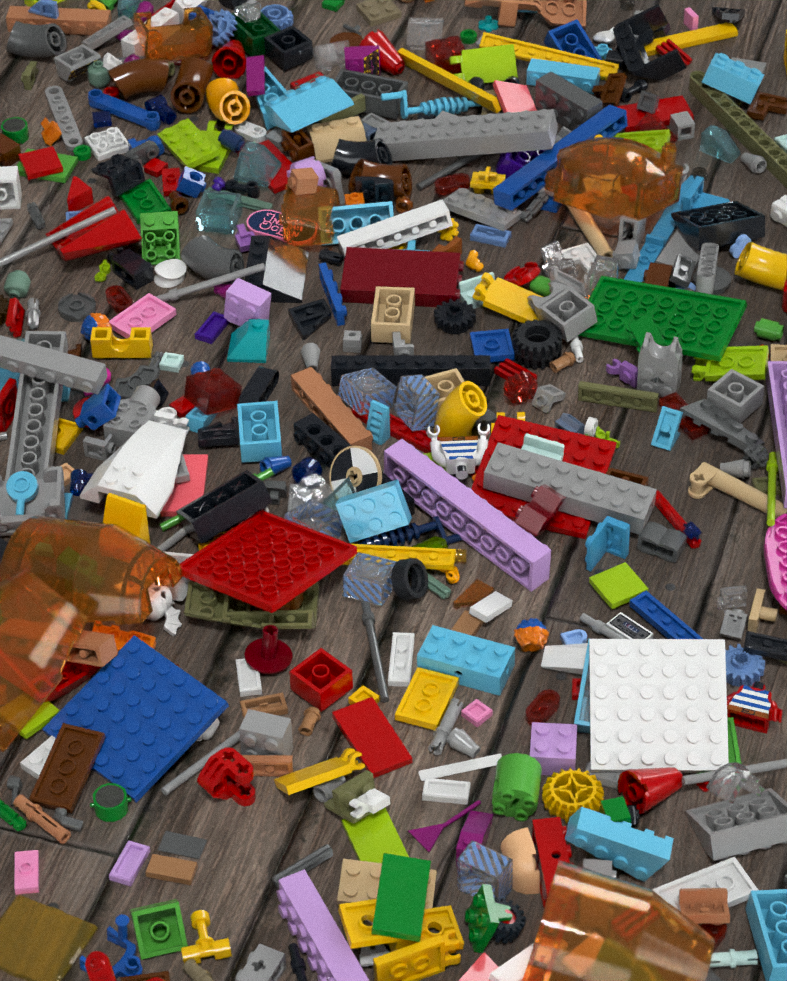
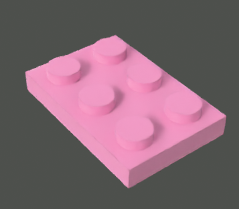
M148 293L112 318L109 323L113 331L125 338H129L131 327H151L152 333L176 316L177 313L174 307Z

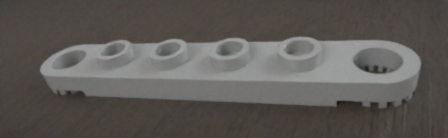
M59 86L48 87L45 90L48 105L55 122L62 132L60 136L65 149L71 152L76 146L83 145L82 137L63 89Z

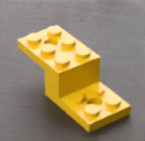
M377 899L339 904L338 912L350 949L388 943L392 952L418 943L417 941L371 934L372 926H366L362 922L369 920L373 923ZM451 905L424 909L420 942L441 935L443 938L446 931L454 929L456 931V938L450 940L460 939L461 947L457 950L463 949L464 941ZM429 928H436V929L439 930L440 932H439V933H431L428 929H429Z

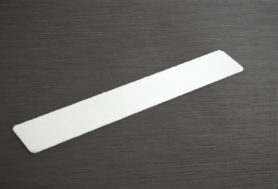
M495 754L420 770L418 773L421 781H425V778L435 779L495 766L502 755Z

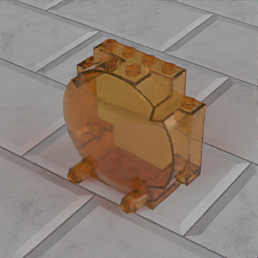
M597 137L578 141L559 150L557 168L548 171L545 176V190L554 193L553 201L607 219L624 215L640 221L679 202L683 166L675 164L677 152L675 143L665 142L660 153L654 148L635 140L620 137Z

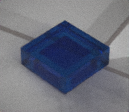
M110 110L92 112L94 128L112 126Z

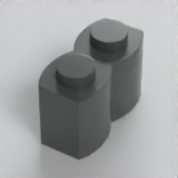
M648 522L638 537L637 549L648 555H657L665 561L676 562L686 547L687 535L679 530L667 529L659 523Z

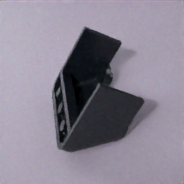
M659 4L618 23L613 28L615 39L629 73L633 76L655 81L666 79L687 68L677 49L652 61L648 58L644 46L654 40L655 35L653 31L669 24Z

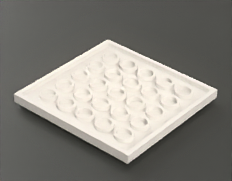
M589 639L591 772H624L628 769L675 767L681 773H698L729 768L725 639Z

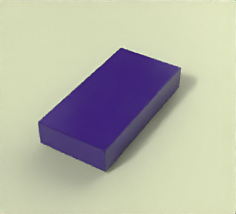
M213 311L195 333V339L213 344L230 322L224 318V314Z

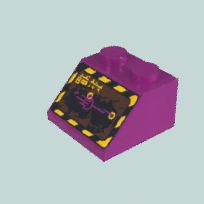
M379 45L344 47L345 70L380 76Z

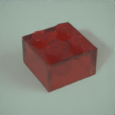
M459 36L426 41L425 60L451 74L462 73L461 64L450 65L449 58L451 56H461V50H465Z
M213 368L209 371L197 372L186 376L184 397L204 414L210 415L237 408L242 386L220 368Z

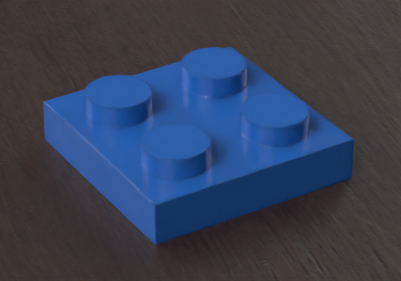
M509 329L470 332L473 355H490V362L504 361L507 358L514 360V350Z

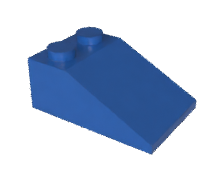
M578 19L548 31L545 37L544 44L546 47L603 60Z

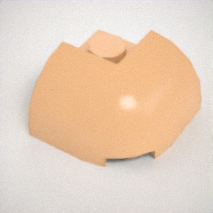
M528 827L522 828L507 835L501 843L502 854L508 861L506 865L507 871L512 862L509 873L511 868L512 872L508 883L512 876L509 886L512 883L511 888L516 892L538 894L540 893L539 869L535 870L536 861L534 855H536V851Z

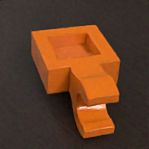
M45 117L41 122L44 128L41 135L45 143L51 146L59 139L62 132L56 122H49Z

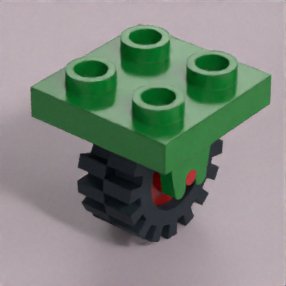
M488 884L481 885L478 893H475L473 897V902L465 912V922L468 923L469 941L472 942L474 952L478 953L484 952L492 937H495V942L498 943L500 940H502L503 944H507L508 940L510 943L518 938L526 921V916H523L524 911L518 910L520 908L518 904L514 906L512 905L514 901L509 900V902H506V898L503 897L501 900L498 897L494 898L492 887Z

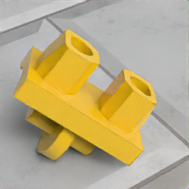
M487 166L486 171L473 172L470 187L474 189L475 194H482L485 189H491V194H493V188L506 179V175L491 172V167Z

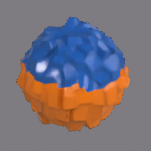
M90 313L84 319L80 332L84 334L85 339L90 341L92 327H111V324L105 314Z
M537 618L522 620L514 630V637L523 652H536L543 649L549 637L546 626Z

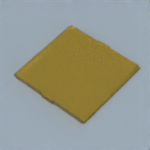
M17 895L0 918V970L27 981H62L98 928L96 925L64 913L62 910Z

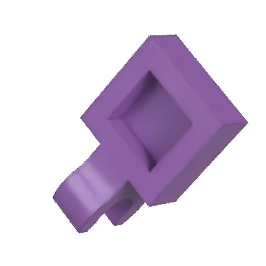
M244 224L236 225L238 232L235 235V242L240 252L249 251L251 236L255 235L253 231L247 232Z
M613 359L612 366L606 365L607 373L612 375L619 374L620 380L634 388L637 386L638 367L627 361L621 363L617 359Z

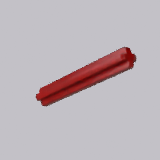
M657 490L655 499L657 508L676 530L687 535L686 542L692 549L699 548L701 546V539L662 493Z

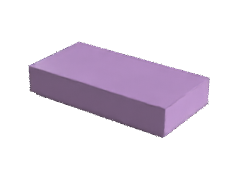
M128 840L109 874V880L131 886L150 853V847Z

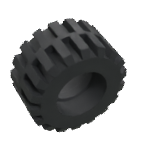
M538 319L528 320L525 323L519 324V327H516L513 332L515 361H518L520 365H524L525 368L536 370L537 368L545 369V367H550L549 363L561 357L562 333L559 327L553 325L552 322H546V320L539 321Z

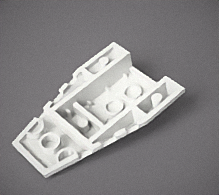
M149 420L96 469L80 494V498L100 503L105 493H112L146 505L147 516L157 519L173 493L187 430Z

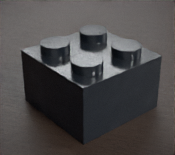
M293 25L264 37L265 55L284 71L313 59L312 40Z

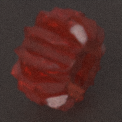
M521 371L519 374L515 373L514 376L508 377V381L504 382L503 389L505 396L508 397L512 404L517 403L520 405L522 402L527 403V400L533 399L538 386L536 380L529 372Z

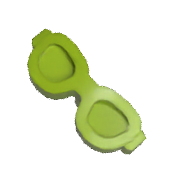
M103 260V263L99 265L100 272L94 276L95 281L99 282L107 279L106 275L111 272V267L107 260Z
M599 426L596 427V438L617 442L616 448L620 447V441L609 438V431L605 433Z

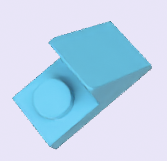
M662 406L651 445L671 451L681 434L678 432L683 412Z

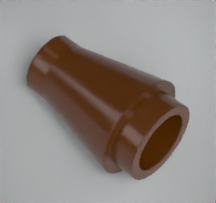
M177 191L171 192L169 199L172 211H178V214L185 213L189 206L188 200Z

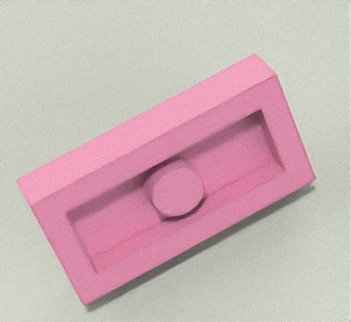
M38 850L15 852L14 889L16 895L39 893Z

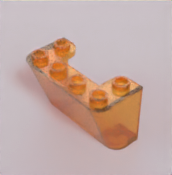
M201 7L184 8L183 24L151 27V11L134 13L133 23L145 58L173 61L182 60L186 57L203 58L211 53L213 25ZM191 12L196 13V17L193 20L188 19V15ZM141 17H146V18H147V21H146L145 24L143 23Z
M286 184V194H283L284 203L281 204L282 213L279 214V223L284 228V241L296 247L333 243L334 229L331 213L333 207L340 206L337 189L317 185V191L314 194L295 195L288 184Z

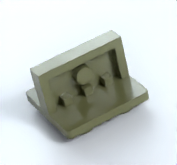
M366 770L332 790L333 798L324 803L325 808L351 823L358 822L369 815L371 812L365 813L361 818H354L350 813L356 808L350 806L349 802L375 788L373 773Z

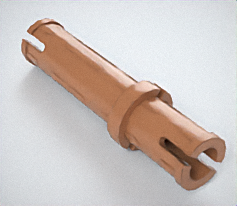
M23 794L15 798L13 806L24 813L27 820L30 822L34 821L61 844L69 840L71 832L42 811V807L39 804L32 803Z

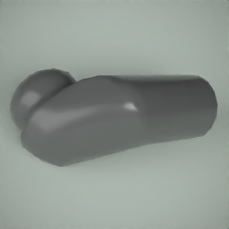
M58 807L55 809V814L52 817L64 828L78 832L81 831L82 820L66 816L67 810Z

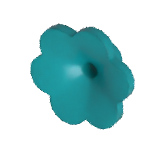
M490 15L485 16L484 20L478 22L479 30H484L485 32H492L499 28L497 26L498 21L492 20Z

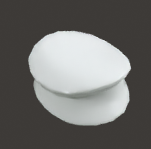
M169 259L157 264L154 267L156 272L154 277L155 284L163 288L177 286L185 279L186 264L179 259Z

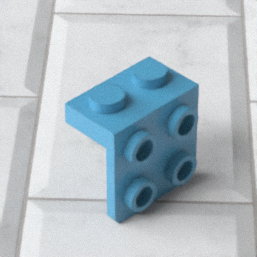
M697 176L693 182H690L687 192L683 193L681 197L682 211L727 203L730 200L704 193V178Z
M607 516L603 522L597 525L594 534L590 535L585 543L587 548L585 562H587L586 569L588 571L593 570L606 552L626 559L629 554L630 524Z

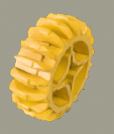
M570 767L568 771H564L561 768L559 774L553 772L551 777H547L546 784L542 788V801L545 810L549 811L550 816L556 815V817L565 819L566 824L569 818L581 807L600 811V802L604 800V790L601 781L597 780L596 775H590L588 770L581 772L580 767L577 771L572 770Z

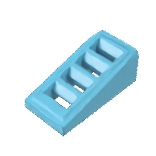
M207 400L201 401L185 417L189 419L187 426L190 427V431L198 433V429L209 426L220 411L221 405Z
M372 400L366 430H370L372 433V442L379 445L384 444L390 438V411L388 406Z

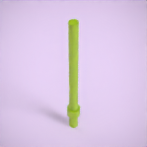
M770 452L769 460L766 463V470L768 471L767 525L774 526L778 463L776 452Z

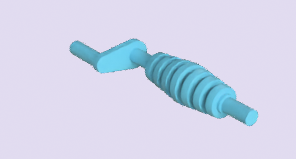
M406 90L381 94V101L401 99L400 113L402 119H407L408 115L420 114V112H424L426 115L435 114L436 117L441 111L459 114L461 111L467 112L469 107L481 106L472 100H467L466 97H461V99L459 97H454V99L452 97H447V99L446 97H441L440 100L437 98L433 101L429 100L427 103L421 102L418 107L408 108Z

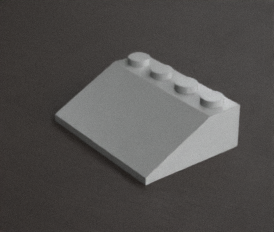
M771 788L685 810L686 816L704 851L714 861H723L733 855H746L752 850L768 849L774 844L787 843V802Z

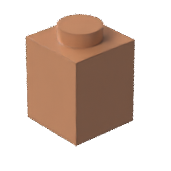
M312 167L291 169L288 186L295 195L314 194L317 191L319 177Z

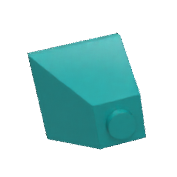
M249 319L232 332L227 362L266 363L270 342L269 320Z

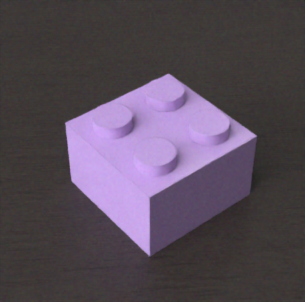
M237 278L226 291L224 318L238 326L243 325L249 319L269 320L271 293Z
M532 722L530 756L540 763L542 768L541 775L552 776L553 772L559 774L561 768L564 771H568L570 767L572 770H575L577 724Z

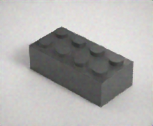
M341 69L334 79L350 98L361 93L365 96L366 111L363 113L369 114L372 112L378 116L397 119L400 114L401 99L381 101V94L406 90L408 100V81Z
M551 71L536 80V109H554L557 122L571 131L602 110L603 101Z

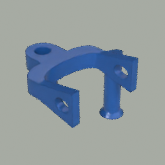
M123 914L118 915L115 919L118 925V932L111 926L107 928V940L126 949L122 958L112 966L116 979L119 976L126 977L143 974L140 959L136 956V946L128 940L127 924L130 919L127 915ZM82 955L79 958L80 970L87 973L85 967L86 958Z

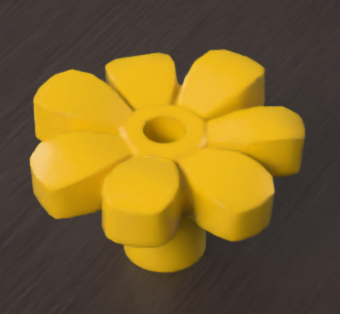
M451 218L453 226L437 231L441 233L440 238L442 240L451 241L453 236L458 235L457 227L459 224L453 218Z

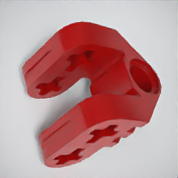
M230 747L223 748L209 757L197 778L198 785L213 798L227 800L231 797L240 806H250L256 800L255 788L249 783L254 778L253 765Z

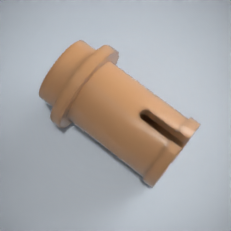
M564 352L563 356L549 363L550 368L554 373H558L567 366H573L576 359L572 352Z
M309 707L304 711V718L298 729L302 735H312L316 722L321 719L320 710L316 707Z

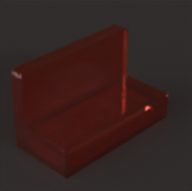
M650 112L635 127L637 132L669 129L656 115ZM670 130L671 137L669 142L674 144L679 138Z

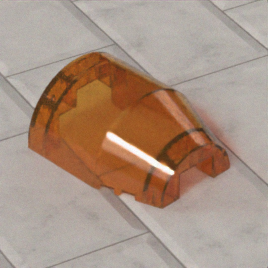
M33 516L25 520L15 530L3 554L0 565V613L2 618L68 627H82V623L95 622L96 626H101L102 621L114 620L116 625L143 623L153 611L148 588L154 582L155 585L175 587L182 579L183 572L175 558L120 525L49 516Z
M27 567L0 582V750L3 752L60 683L63 677L61 674L66 661L69 662L71 659L69 653L73 644L78 642L89 618Z
M558 860L542 919L521 981H706L715 938L652 889Z

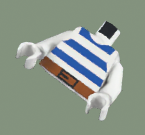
M479 423L478 433L480 439H478V436L439 437V441L437 436L440 432V427L436 425V433H432L429 426L426 434L432 441L430 442L432 459L439 466L444 467L447 473L456 474V477L461 480L466 479L468 474H473L476 466H479L488 446L486 436L490 433V425L488 424L487 431H481V423Z

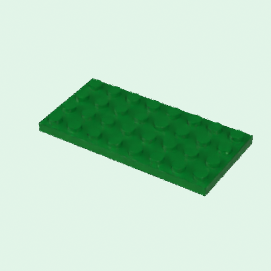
M601 276L588 300L595 307L598 322L578 336L639 347L638 342L633 343L628 334L631 332L628 324L650 313L667 346L672 343L673 337H678L683 355L720 361L742 318L747 302L741 299Z

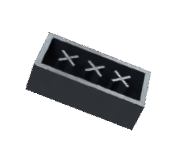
M246 470L176 512L185 532L202 544L211 541L217 534L228 531L232 525L245 521L249 518V515L256 511L265 509L268 504L272 503V499L264 482Z

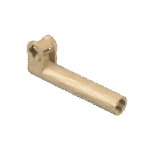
M590 189L586 192L575 194L574 201L566 200L565 204L600 260L603 263L611 262L613 260V251L592 217V214H597L603 209L600 203L602 198L601 191Z
M703 462L690 474L691 486L688 488L690 497L701 499L713 488H716L767 514V494L728 473ZM776 499L775 518H778L782 514H787V508H784L783 503Z

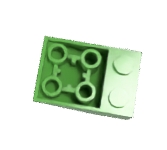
M178 211L140 213L142 258L150 262L152 266H156L169 259L180 260Z

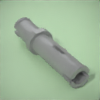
M453 698L450 700L440 725L433 732L434 737L428 750L432 752L433 748H435L432 753L434 755L442 753L447 737L451 733L464 706L462 702L457 706L459 699Z

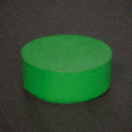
M471 29L463 30L460 33V41L463 44L475 43L477 41V32Z
M78 145L73 149V155L78 157V161L88 160L92 156L91 148L87 145Z

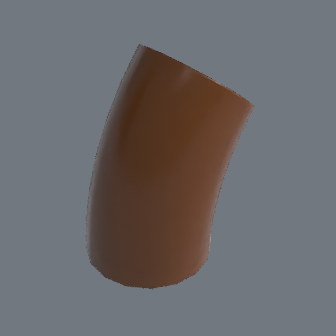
M195 57L182 59L175 84L170 93L171 102L177 110L183 113H192L202 106L206 96V87L211 81L214 70L209 62Z
M136 59L117 65L108 70L107 73L124 99H127L142 92H162L167 82L169 65L168 61L164 59Z
M360 159L355 164L349 179V191L355 192V177H380L393 180L394 199L402 198L403 196L411 197L412 177L406 164H381L365 159Z

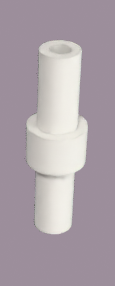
M577 335L571 340L570 346L575 354L576 361L580 363L584 360L582 354L583 345Z

